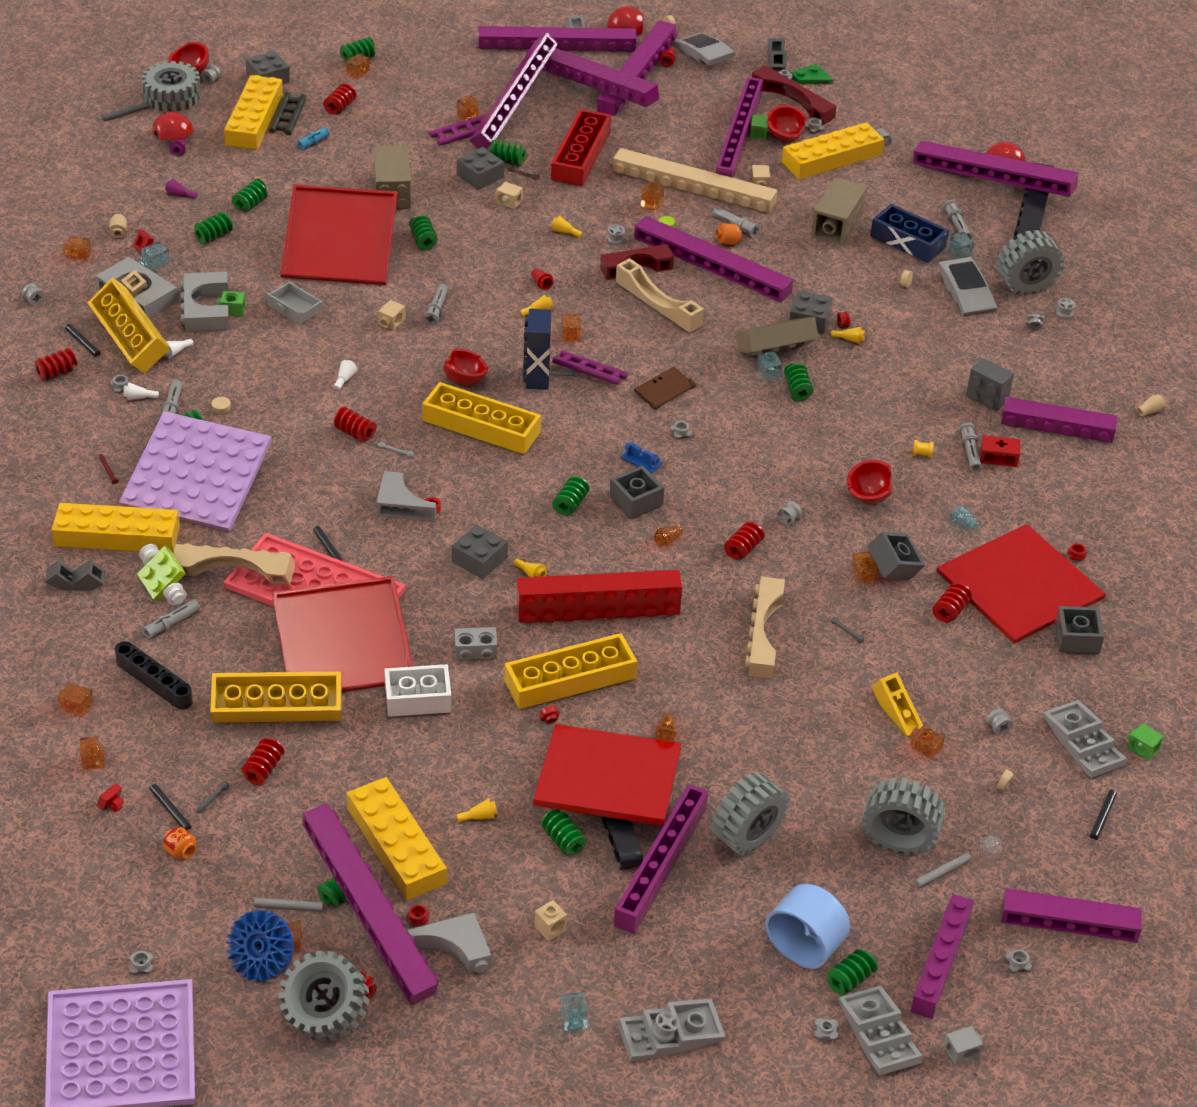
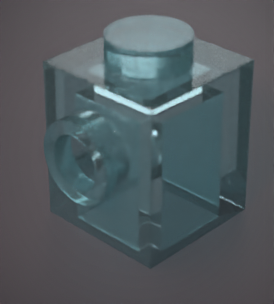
M160 242L141 249V262L144 267L147 266L152 271L170 263L169 250Z
M775 351L758 354L756 368L763 380L781 378L783 365Z
M584 992L561 995L560 1015L564 1031H577L587 1028L588 1007Z

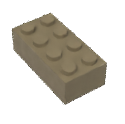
M815 317L798 318L735 331L739 353L745 352L746 355H757L766 351H777L780 348L811 344L813 339L819 338Z

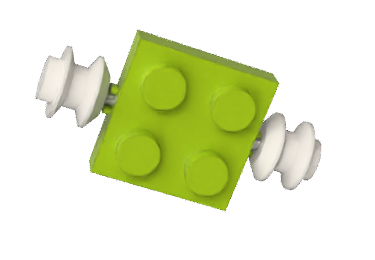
M154 544L144 546L139 552V557L145 566L137 575L152 599L159 601L165 597L170 605L181 604L186 599L187 593L183 586L177 582L186 574L168 547L164 546L158 551L157 546Z

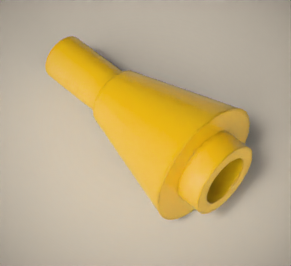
M561 216L555 217L551 223L552 231L572 234L578 238L582 236L583 232L573 228Z
M543 295L531 304L530 307L520 310V313L524 317L529 315V309H549L552 311L553 302L550 297Z
M862 327L843 331L832 330L831 337L843 338L844 340L860 344L861 341L865 340V330H862Z
M515 559L513 563L514 566L522 569L529 577L547 575V568L544 564L529 563L519 559Z
M488 798L471 808L470 811L456 815L460 823L470 819H495L494 815L498 814L495 801L490 802Z

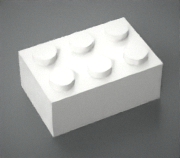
M448 664L385 668L388 717L452 712Z

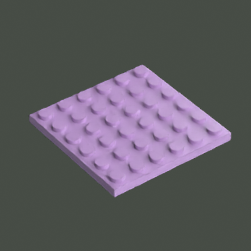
M163 411L119 504L124 507L178 510L179 520L230 532L269 449L272 438L260 433Z
M192 979L48 991L45 1107H168L196 1104Z

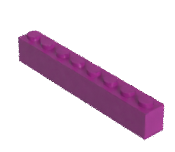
M690 784L687 785L617 904L614 915L615 927L635 934L705 813L708 791Z

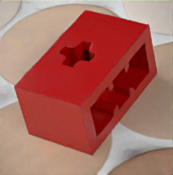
M983 435L980 447V462L1018 467L1021 439Z

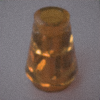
M679 524L659 528L654 534L655 542L659 546L667 547L683 534V529Z
M665 713L662 716L655 730L659 740L672 741L676 737L675 717L671 713Z

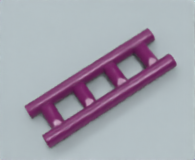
M486 114L429 131V135L431 138L435 136L439 138L437 140L439 146L473 136L477 130L473 125L481 123ZM464 127H466V128L468 129L467 131H464V132H460V131L458 130V129H461V128H464ZM452 132L454 135L446 137L444 134Z
M564 350L561 351L560 357L554 356L552 359L554 364L616 385H620L621 378L626 379L629 375L628 372Z

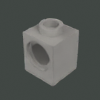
M972 1026L946 1034L944 1049L954 1065L980 1057L983 1040L979 1034H976Z

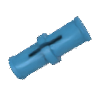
M323 127L316 132H310L308 136L298 140V147L304 150L313 144H318L320 140L329 137V130Z

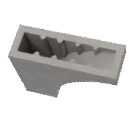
M384 471L376 502L377 516L435 521V502L425 501L413 495L404 484L403 473Z
M474 913L408 930V935L411 934L415 940L416 949L431 948L447 952L460 960L469 974L474 972L482 973L491 968V953Z

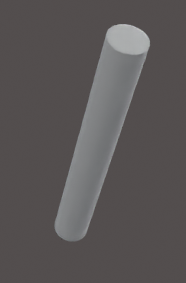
M967 852L914 880V883L920 888L971 861L972 857Z
M255 898L254 907L323 911V902Z

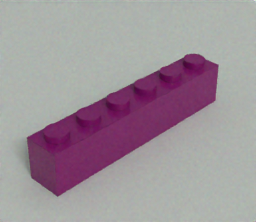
M1006 397L1001 424L1113 443L1117 416Z
M1005 889L1002 901L1001 923L1138 943L1142 930V908L1019 891L1016 889Z
M955 894L951 895L913 996L910 1012L933 1019L971 917L974 900Z

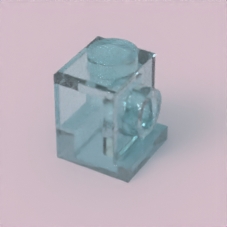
M966 233L952 234L949 238V248L951 252L955 253V259L972 256L974 243Z

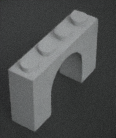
M130 257L96 275L97 288L100 290L112 277L121 283L123 278L135 270L146 280L149 288L134 297L148 318L178 301V290L175 285Z
M227 272L184 273V281H181V325H185V331L229 329L228 305L205 306L196 303L201 298L222 296L223 291H228Z

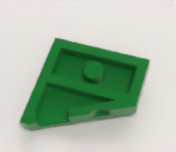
M817 64L790 72L792 79L798 84L833 83V78Z

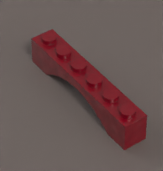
M766 65L752 72V78L763 79V92L781 94L797 101L807 110L810 119H820L821 125L835 119L837 106Z

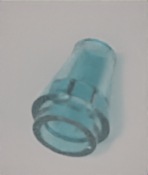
M959 504L950 515L954 522L970 529L972 532L980 525V522L976 520L966 506Z

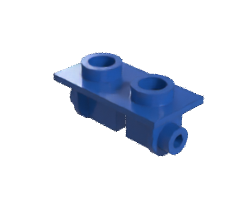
M633 442L626 443V452L621 456L622 459L638 467L643 465L651 474L663 464L658 455L647 450L642 452V448Z

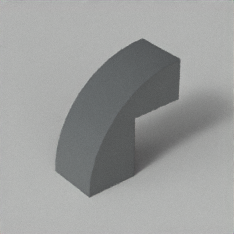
M785 38L768 39L769 67L786 68Z
M91 559L74 571L58 560L47 568L45 582L62 590L89 591L104 584L106 570Z

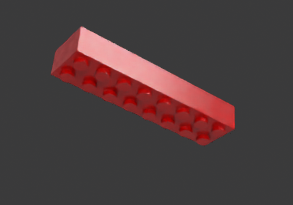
M679 570L517 578L516 606L519 623L593 620L601 618L613 619L620 617L633 618L640 616L653 617L659 615L673 616L680 614L682 582Z

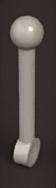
M384 442L378 443V448H385L400 454L407 455L408 458L414 457V453L412 451L407 452L391 446H387Z

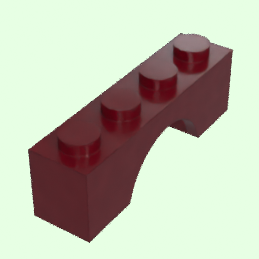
M666 244L602 254L600 260V268L606 280L616 279L617 265L629 258L640 266L660 272L673 270L674 256Z

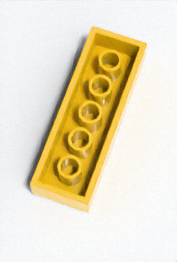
M250 75L224 129L225 146L258 150L283 96L282 79Z
M867 122L784 146L781 162L798 179H803L883 155L885 139Z
M113 277L87 302L128 361L144 374L170 349V346L128 289Z
M441 382L437 384L422 403L424 422L524 455L541 433L540 414Z
M59 503L51 530L53 544L56 547L140 551L144 546L154 544L157 546L158 551L166 546L173 553L180 528L178 510Z
M620 633L505 663L504 681L520 710L636 679L637 660L624 636Z
M341 672L212 673L211 717L213 723L341 721Z
M387 777L347 792V809L406 901L447 884V867Z

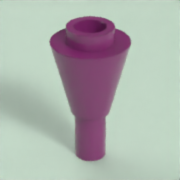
M187 137L177 139L169 145V150L173 155H184Z
M171 179V181L166 183L165 190L167 195L187 196L192 199L197 197L196 192L188 190L175 179Z

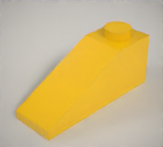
M898 672L878 680L871 686L879 705L906 737L925 729Z

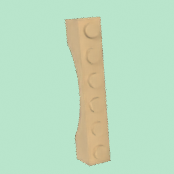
M630 258L617 265L616 283L689 333L703 326L704 308L692 300L679 301L664 294L652 283L642 266Z
M188 543L183 545L176 544L173 555L186 573L184 576L192 577L217 567L239 566L258 572L272 584L290 585L296 565L291 554L287 552L251 551L246 548L239 550L229 547L215 548L209 545L193 546Z
M761 576L760 584H756L755 596H758V598H754L753 610H756V613L752 612L751 624L754 627H750L749 639L753 640L748 641L747 653L751 655L746 656L745 668H749L748 676L773 679L776 650L771 646L765 635L764 624L774 611L782 607L785 579Z

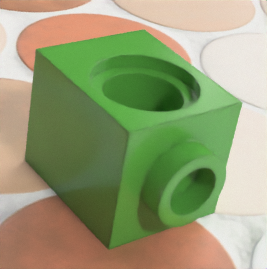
M753 115L750 138L766 140L768 116Z
M223 291L222 298L218 299V305H228L229 316L243 317L246 307L245 293Z
M1142 723L1137 729L1133 728L1129 733L1127 748L1150 760L1160 750L1164 736Z

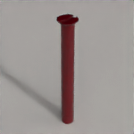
M100 454L99 459L108 473L112 485L118 483V479L115 478L103 454Z

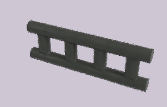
M285 92L269 132L275 133L276 130L285 131L286 135H291L307 96L301 94L300 97H291L289 92ZM287 103H295L297 105L287 106ZM284 112H291V113H293L292 116H291V115H283ZM280 121L289 122L288 125L279 124Z

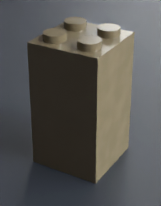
M408 145L374 146L376 190L398 192L396 208H411Z
M835 177L814 209L811 237L844 246L864 213L867 186Z

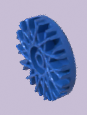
M268 910L244 913V915L240 916L241 919L234 921V926L230 927V929H233L232 934L227 935L230 940L226 941V943L230 944V949L226 950V952L231 953L228 959H233L235 963L231 966L236 967V972H242L241 977H247V980L265 981L278 977L286 970L293 956L294 941L288 924L278 914Z

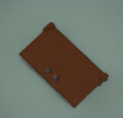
M673 366L636 387L634 390L650 404V407L656 410L687 390L695 388L696 383L691 378L688 379Z

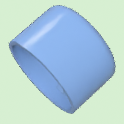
M800 884L792 888L767 916L765 922L767 934L777 950L798 965L809 969L821 967L843 943L850 932V920L842 904L831 893L813 884Z

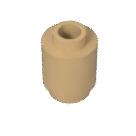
M115 214L110 219L109 234L113 238L125 237L127 219L122 214Z

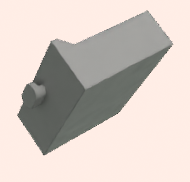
M290 281L272 293H266L268 306L299 325L323 310L321 300Z

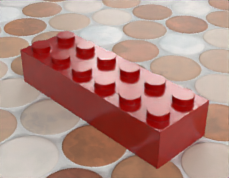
M584 109L579 110L551 163V180L579 186L584 185L611 132L612 115Z

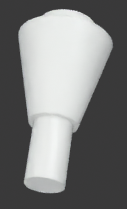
M193 340L166 341L170 349L163 356L170 359L184 348L193 346Z
M341 361L338 379L333 386L334 389L340 390L343 384L358 371L353 361Z
M132 383L124 386L123 397H127V401L144 399L146 397L158 399L159 391L147 390Z

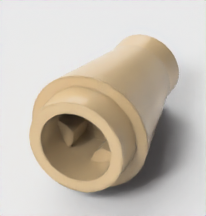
M1159 394L1152 395L1141 406L1137 407V413L1144 417L1160 412L1165 407V401Z

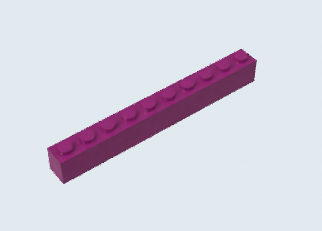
M659 20L619 71L645 80L648 72L653 70L654 64H658L660 55L667 48H670L673 40L677 39L676 24ZM602 92L597 98V112L615 116L617 112H621L624 103L627 104L628 101Z
M479 26V49L529 50L537 39L548 33L558 43L556 48L560 50H636V29Z
M545 33L534 42L469 140L476 148L483 147L486 149L492 145L494 139L497 138L558 45L548 33Z
M557 48L554 49L542 70L646 108L660 99L658 84Z
M751 77L746 79L716 166L717 174L735 177L751 129L752 117L756 114L761 99L763 79Z
M922 140L913 151L914 164L927 168L1071 197L1078 187V172Z
M645 216L635 225L634 239L652 247L667 244L673 256L782 303L792 293L794 279L648 216Z
M328 803L304 812L302 826L411 1006L436 994L439 984L436 974L433 971L430 972L424 954L419 953L416 949L413 936L411 934L408 935L405 931L402 918L394 913L391 900L383 895L380 882L372 877L369 864L361 859L358 846L356 844L353 845L350 841L349 832L346 827H342L339 823L337 812L334 809L332 810Z

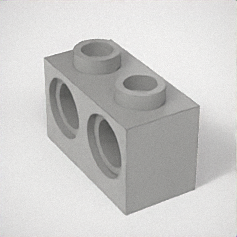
M496 627L454 629L456 660H489L497 658Z

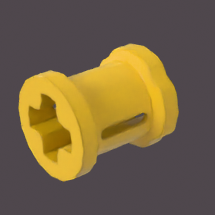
M914 440L913 456L922 455L928 456L931 459L934 442L923 443Z

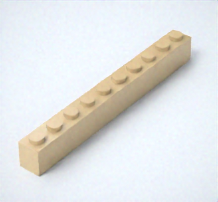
M620 148L613 158L612 171L634 178H640L770 213L776 204L777 189Z

